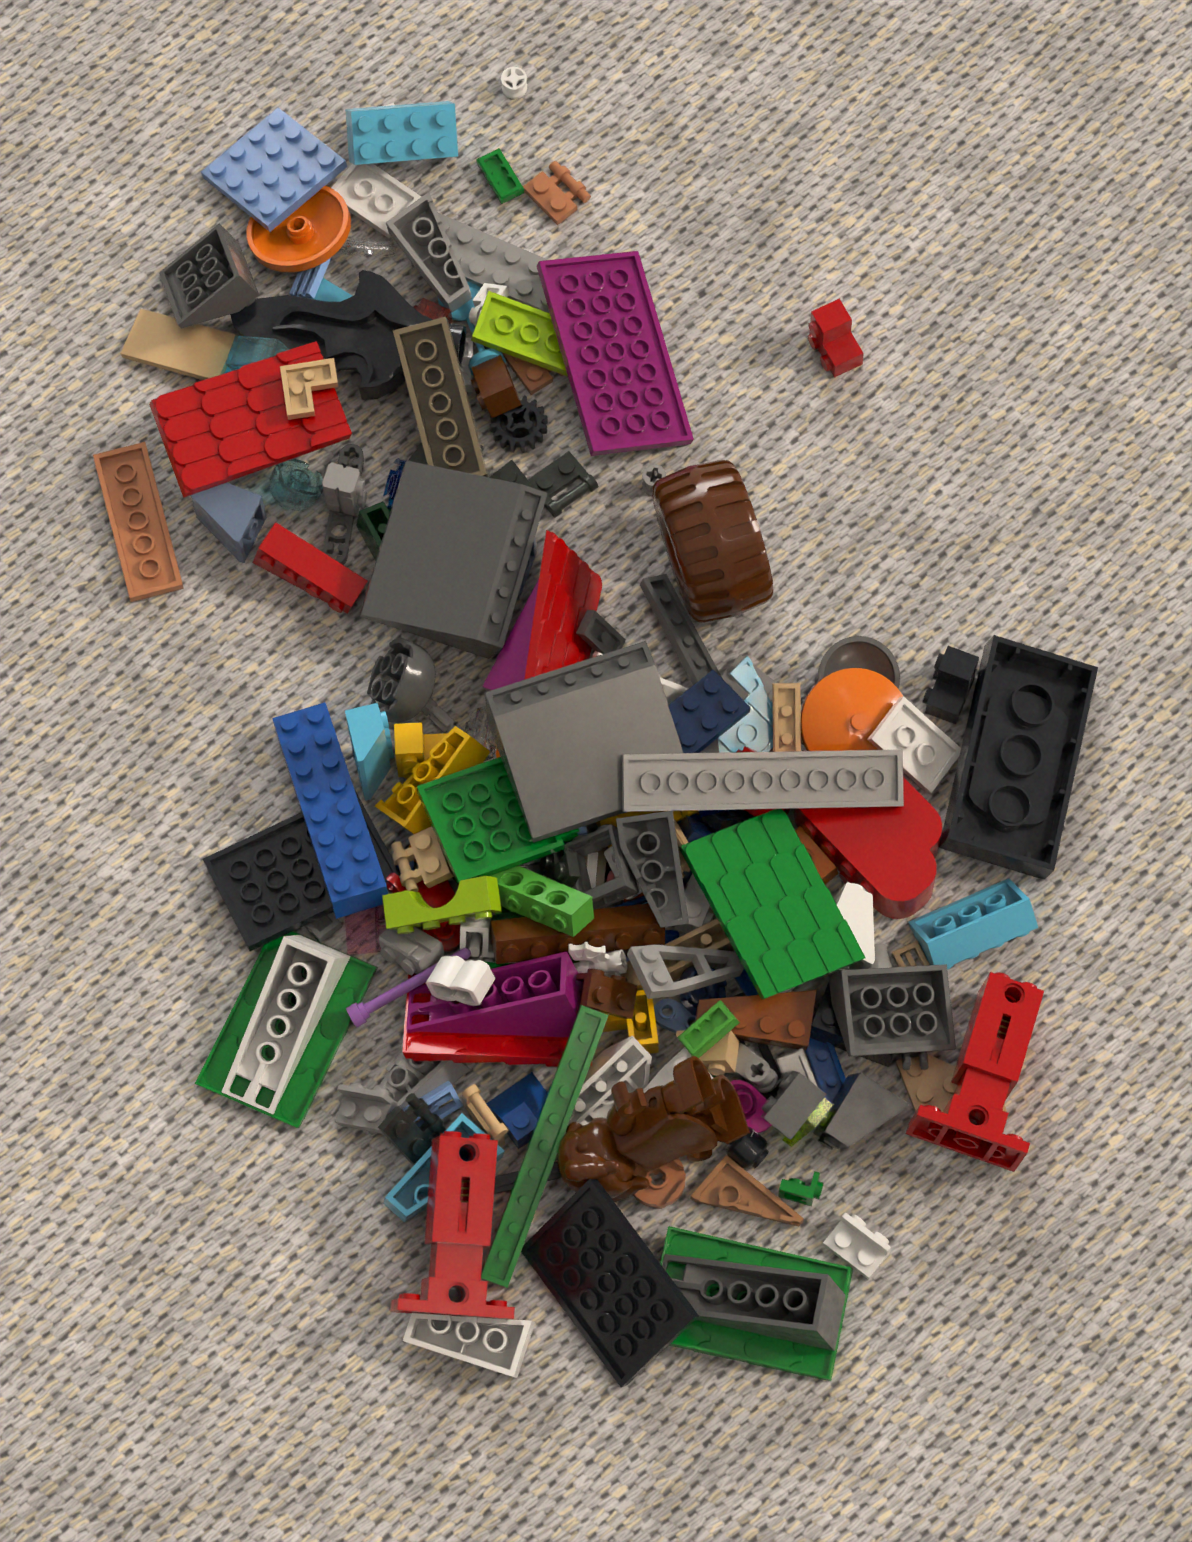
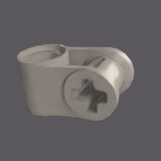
M739 1043L735 1073L730 1074L738 1080L751 1084L761 1093L771 1092L776 1088V1083L778 1082L776 1072L770 1068L764 1059L742 1043Z

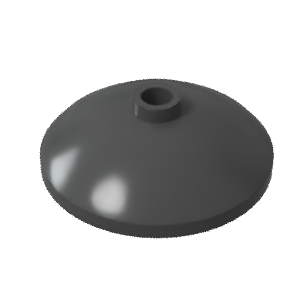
M852 636L838 641L827 650L819 665L818 682L839 670L862 668L883 675L898 689L900 686V670L896 658L884 644L870 637Z

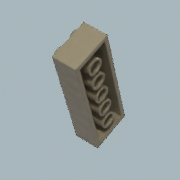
M442 317L393 330L427 464L489 477L447 318Z

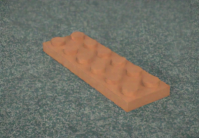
M142 442L94 454L93 458L130 601L134 602L184 589L146 443Z

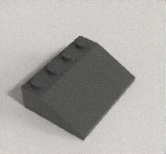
M220 223L159 272L176 322L181 329L237 313L244 307L251 305L256 297L259 296L239 242Z
M947 964L841 970L829 975L831 1003L849 1057L956 1050Z

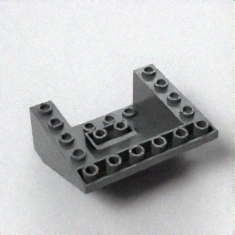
M406 461L359 617L490 659L504 646L548 493L523 484Z
M646 641L485 692L487 722L533 843L626 813L622 811L621 754L683 753L660 677Z

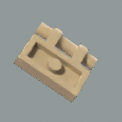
M432 826L408 837L411 845L408 849H404L400 841L394 842L391 845L394 864L398 865L401 873L399 876L401 884L408 891L418 892L416 883L422 880L428 888H431L454 877ZM416 859L419 868L411 870L409 862Z

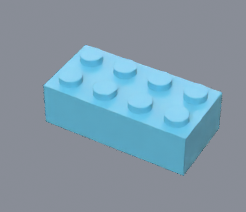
M442 101L345 109L349 162L354 165L458 157L455 103Z

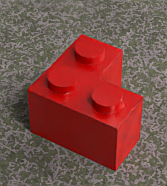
M840 298L811 311L810 323H808L810 334L807 337L812 349H818L820 352V361L825 371L830 370L835 378L863 365L864 353L851 333L852 319Z

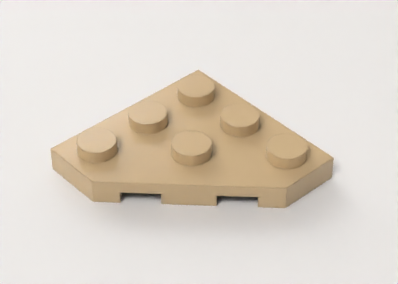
M928 1054L929 1068L927 1070H921L919 1057H911L910 1070H903L902 1059L897 1060L896 1066L914 1112L917 1111L920 1105H932L938 1107L943 1112L957 1087V1084L951 1083L956 1066ZM1004 1105L1003 1111L1007 1112L1006 1107Z

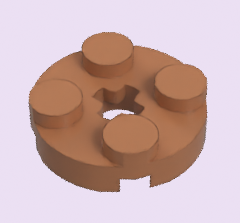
M679 1159L652 1171L646 1170L635 1163L634 1176L645 1177L650 1183L646 1189L639 1190L636 1194H633L637 1201L648 1207L662 1209L680 1198L685 1189L686 1174ZM659 1172L662 1173L664 1183L653 1185L650 1175L652 1173L654 1175H658Z

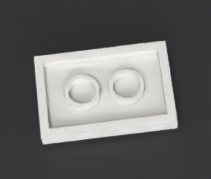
M373 163L351 164L331 187L343 197L349 212L389 239L391 235L388 233L386 222L421 198L420 195Z
M904 696L898 698L867 739L878 750H903V772L926 793L933 792L960 756L961 748Z

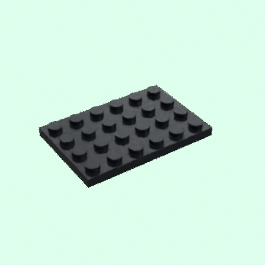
M356 792L385 882H387L386 878L391 873H396L398 876L401 874ZM302 812L203 858V862L249 952L334 912Z
M589 1179L523 1245L521 1250L527 1261L621 1388L627 1386L699 1317L695 1309L597 1179Z

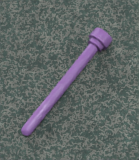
M463 948L450 956H459L466 960L471 956V951L468 948ZM437 963L365 1004L363 1002L359 1004L355 1002L348 1006L346 1010L356 1027L363 1025L367 1022L366 1019L371 1017L370 1014L426 983Z

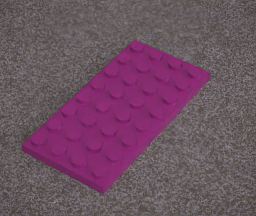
M631 251L539 261L536 267L590 455L599 456L691 444L694 438L639 252Z

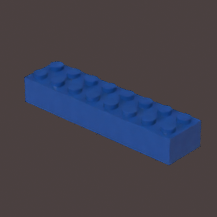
M326 702L272 718L278 742L336 919L383 905L382 895L388 894L387 885Z

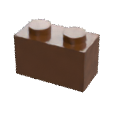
M501 355L471 367L475 377L471 379V383L476 394H478L476 395L482 410L488 409L492 418L521 405L513 380Z

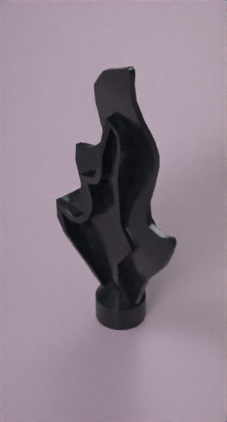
M366 270L359 272V283L355 295L341 302H326L284 295L257 298L251 305L244 307L241 311L230 314L233 327L246 340L265 348L283 352L317 341L323 359L334 358L336 373L340 370L358 371L361 375L359 391L362 400L379 399L393 392L406 381L393 330L433 320L422 315L412 307L383 276ZM449 323L461 367L466 344V326Z

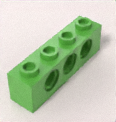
M521 866L491 875V877H496L498 881L501 906L512 912H516L572 937L594 919L592 896Z

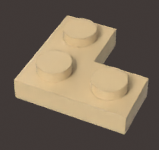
M334 358L280 366L288 420L315 416L312 391L338 387Z

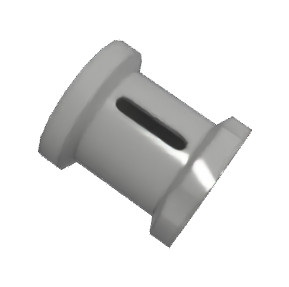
M651 464L644 468L642 472V488L649 496H652L651 488L655 483L652 482L653 478H656L657 481L666 476L662 466Z

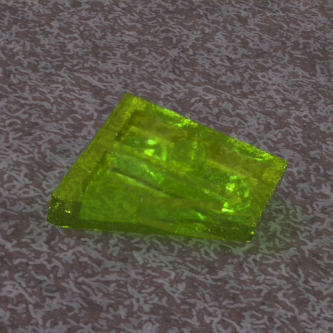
M823 1098L793 1138L790 1140L784 1136L782 1140L792 1147L815 1129L817 1125L823 1126L832 1115L830 1109L833 1104L826 1098Z

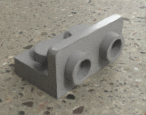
M350 1083L349 1086L339 1084L337 1090L344 1095L335 1123L347 1128L383 1134L378 1129V1126L398 1105L389 1096V1092L380 1087H373V1090L366 1089L357 1083Z

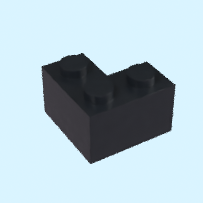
M947 646L945 654L939 653L932 678L936 682L933 689L927 688L923 698V703L926 704V714L957 724L976 678L978 656L951 646Z

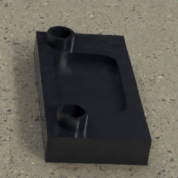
M993 635L986 643L939 844L940 849L1041 879H1046L1054 871L1098 667Z

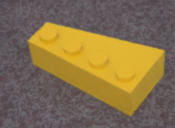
M455 726L430 750V757L424 762H418L411 769L413 774L403 784L398 782L391 789L393 794L385 802L381 799L375 807L413 835L425 830L432 825L417 794V786L481 764L490 751L469 734Z

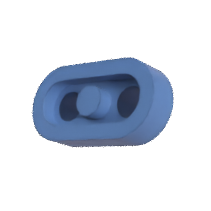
M662 999L654 1006L656 1023L660 1027L674 1033L686 1030L690 1027L688 1022L696 1018V1016L686 1010L682 1003L673 999ZM669 1008L672 1010V1014L666 1016L662 1011Z

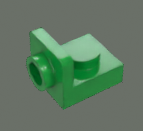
M814 1171L810 1186H806L804 1181L796 1178L782 1179L778 1197L812 1207L814 1198L820 1199L824 1183L819 1182L820 1173Z

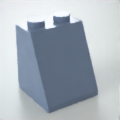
M224 483L190 495L196 518L239 562L245 563L267 518L262 496L230 483Z

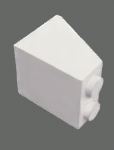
M847 882L833 899L844 920L846 919L866 958L835 970L836 972L841 970L869 969L875 961L873 895L867 892L861 885Z

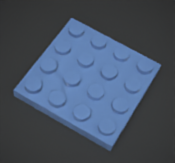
M276 108L204 168L201 174L208 183L271 232L348 166L345 159L280 108Z

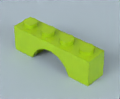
M491 876L460 880L455 896L450 902L439 908L429 906L419 892L407 890L382 895L386 929L397 930V934L413 933L414 927L423 926L424 930L440 928V923L449 921V925L466 923V918L474 916L475 920L492 918V913L501 912L498 881L496 877Z

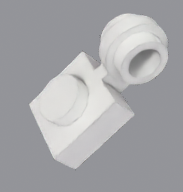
M483 284L473 299L475 308H472L469 313V320L474 326L477 324L488 291L508 297L510 293L507 286Z

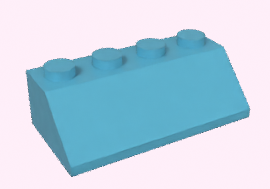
M378 703L345 710L352 751L365 801L371 800L391 769L390 759L394 758L386 711L380 712Z
M1010 878L908 922L929 964H947V970L958 962L965 959H973L981 952L991 948H998L1005 942L1016 937L1026 936L1030 931L1038 928L1030 899Z

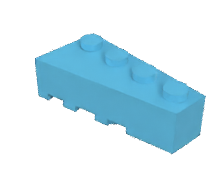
M463 1113L446 1130L461 1132V1137L469 1138V1136H473L476 1133L485 1134ZM499 1145L497 1146L496 1162L503 1158L505 1152ZM432 1146L384 1199L383 1204L404 1223L427 1208ZM460 1148L459 1156L463 1161L467 1162L469 1158L468 1152Z

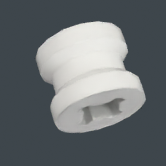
M510 67L503 71L501 75L503 94L510 99H518L524 96L527 91L526 73L519 67Z

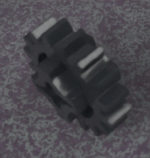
M526 395L520 400V406L493 418L490 415V432L494 433L493 440L495 442L501 440L500 445L502 449L509 445L512 453H514L516 447H520L522 453H525V447L528 445L531 449H535V441L542 443V434H547L548 432L546 425L548 424V417L544 415V407L537 408L536 399L530 403L527 402ZM533 416H534V418L536 419V422H537L536 427L534 426V423L532 422V417H533ZM502 421L504 422V425H506L505 432L501 427Z

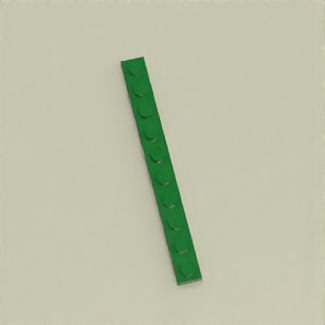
M580 1005L481 1271L482 1279L508 1288L556 1159L560 1141L566 1132L609 1015Z

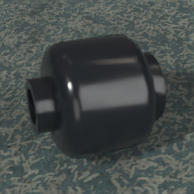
M748 1127L750 1133L729 1143L726 1154L743 1169H749L751 1166L755 1169L769 1153L766 1149L768 1143L765 1138L751 1127Z

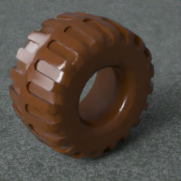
M717 460L691 465L658 479L652 487L654 509L674 578L685 607L693 620L699 623H706L736 617L767 603L773 596L771 568L751 500L740 473L734 464L729 460Z

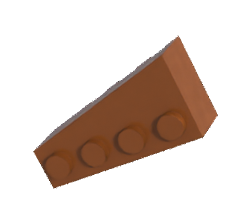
M816 990L778 993L762 1000L759 995L699 1000L695 1021L721 1000L740 1022L731 1030L738 1040L791 1049L802 1048L806 1051L809 1045Z

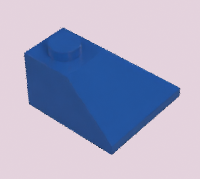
M533 1072L486 1103L497 1120L505 1124L508 1129L507 1135L518 1150L530 1142L548 1094Z

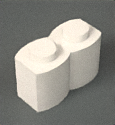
M443 956L426 981V985L432 996L445 1001L457 1000L463 1004L477 1006L481 1004L495 977L490 966L484 961H465L459 956Z

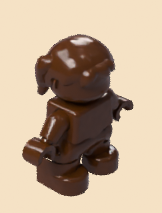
M691 1056L674 1066L673 1081L664 1086L650 1088L645 1093L643 1088H637L635 1091L628 1093L624 1082L616 1083L611 1088L615 1104L608 1111L607 1118H594L586 1125L572 1122L567 1126L566 1134L560 1141L558 1149V1169L562 1180L572 1191L577 1192L589 1179H597L612 1200L618 1202L629 1198L639 1190L646 1189L650 1185L647 1178L634 1176L635 1163L646 1170L652 1171L682 1156H686L692 1162L709 1159L712 1156V1149L717 1146L718 1142L729 1144L750 1133L739 1096L728 1078L721 1074L711 1079L708 1070L696 1056Z

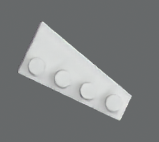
M412 1313L403 1341L517 1378L535 1322L530 1320Z

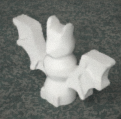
M584 942L582 945L568 944V952L572 959L579 961L573 963L578 973H587L588 969L602 970L605 972L604 976L607 977L611 975L621 976V974L627 973V961L623 950L606 953L605 946L593 947L588 942Z

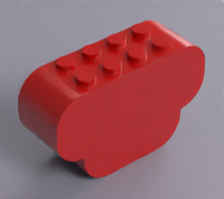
M904 777V806L794 808V820L797 827L801 826L840 872L839 877L845 884L847 882L859 884L873 895V907L880 914L892 919H904L914 915L930 900L936 877L937 865L935 858L939 850L942 821L935 808Z

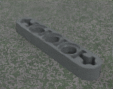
M356 444L345 445L340 450L338 464L346 468L349 465L348 457L346 456H350V453L354 452L357 458L353 459L352 467L359 469L360 476H362L364 454L361 447ZM329 510L322 552L331 557L329 554L334 552V543L339 544L338 550L341 556H337L336 561L344 565L348 559L355 516L341 511ZM337 525H342L346 527L347 531L343 536H335L332 534V529Z

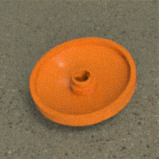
M324 186L271 232L250 217L246 231L247 242L256 260L271 270L279 272L308 270L326 262L340 250L350 232L351 215L343 197L334 189Z
M848 668L824 677L810 690L801 709V737L806 750H878L867 739L898 698L903 697L902 693L889 679L868 669Z

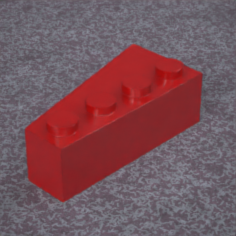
M276 522L259 546L252 562L306 591L309 595L328 603L330 608L339 613H342V611L347 614L349 613L368 580Z

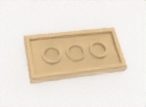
M140 309L120 354L122 358L205 380L225 373L239 338L236 334L199 324L181 329L174 317Z

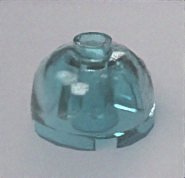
M294 458L277 464L272 471L269 479L270 492L282 508L296 511L306 510L312 507L323 493V477L317 470L315 474L309 470L308 463Z

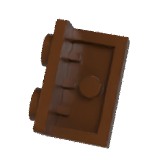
M588 969L587 973H577L576 980L584 982L580 1005L616 1017L633 1019L638 985L628 983L627 978L623 976H604L605 972L598 969Z

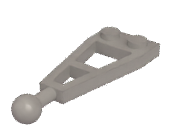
M646 945L630 947L627 953L648 999L673 997L740 976L745 969L735 951ZM663 959L692 961L698 976L673 982ZM708 963L726 964L727 967L711 971Z

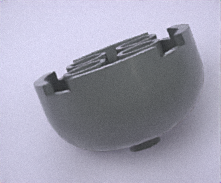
M404 638L392 640L389 643L391 649L384 657L379 655L372 669L367 694H371V704L378 701L390 706L389 708L385 706L381 708L379 706L380 712L386 711L388 722L393 723L408 721L423 710L433 694L436 679L435 665L430 654L420 645ZM380 673L397 680L395 681L390 679L387 682L385 680L378 679L372 687L374 679Z

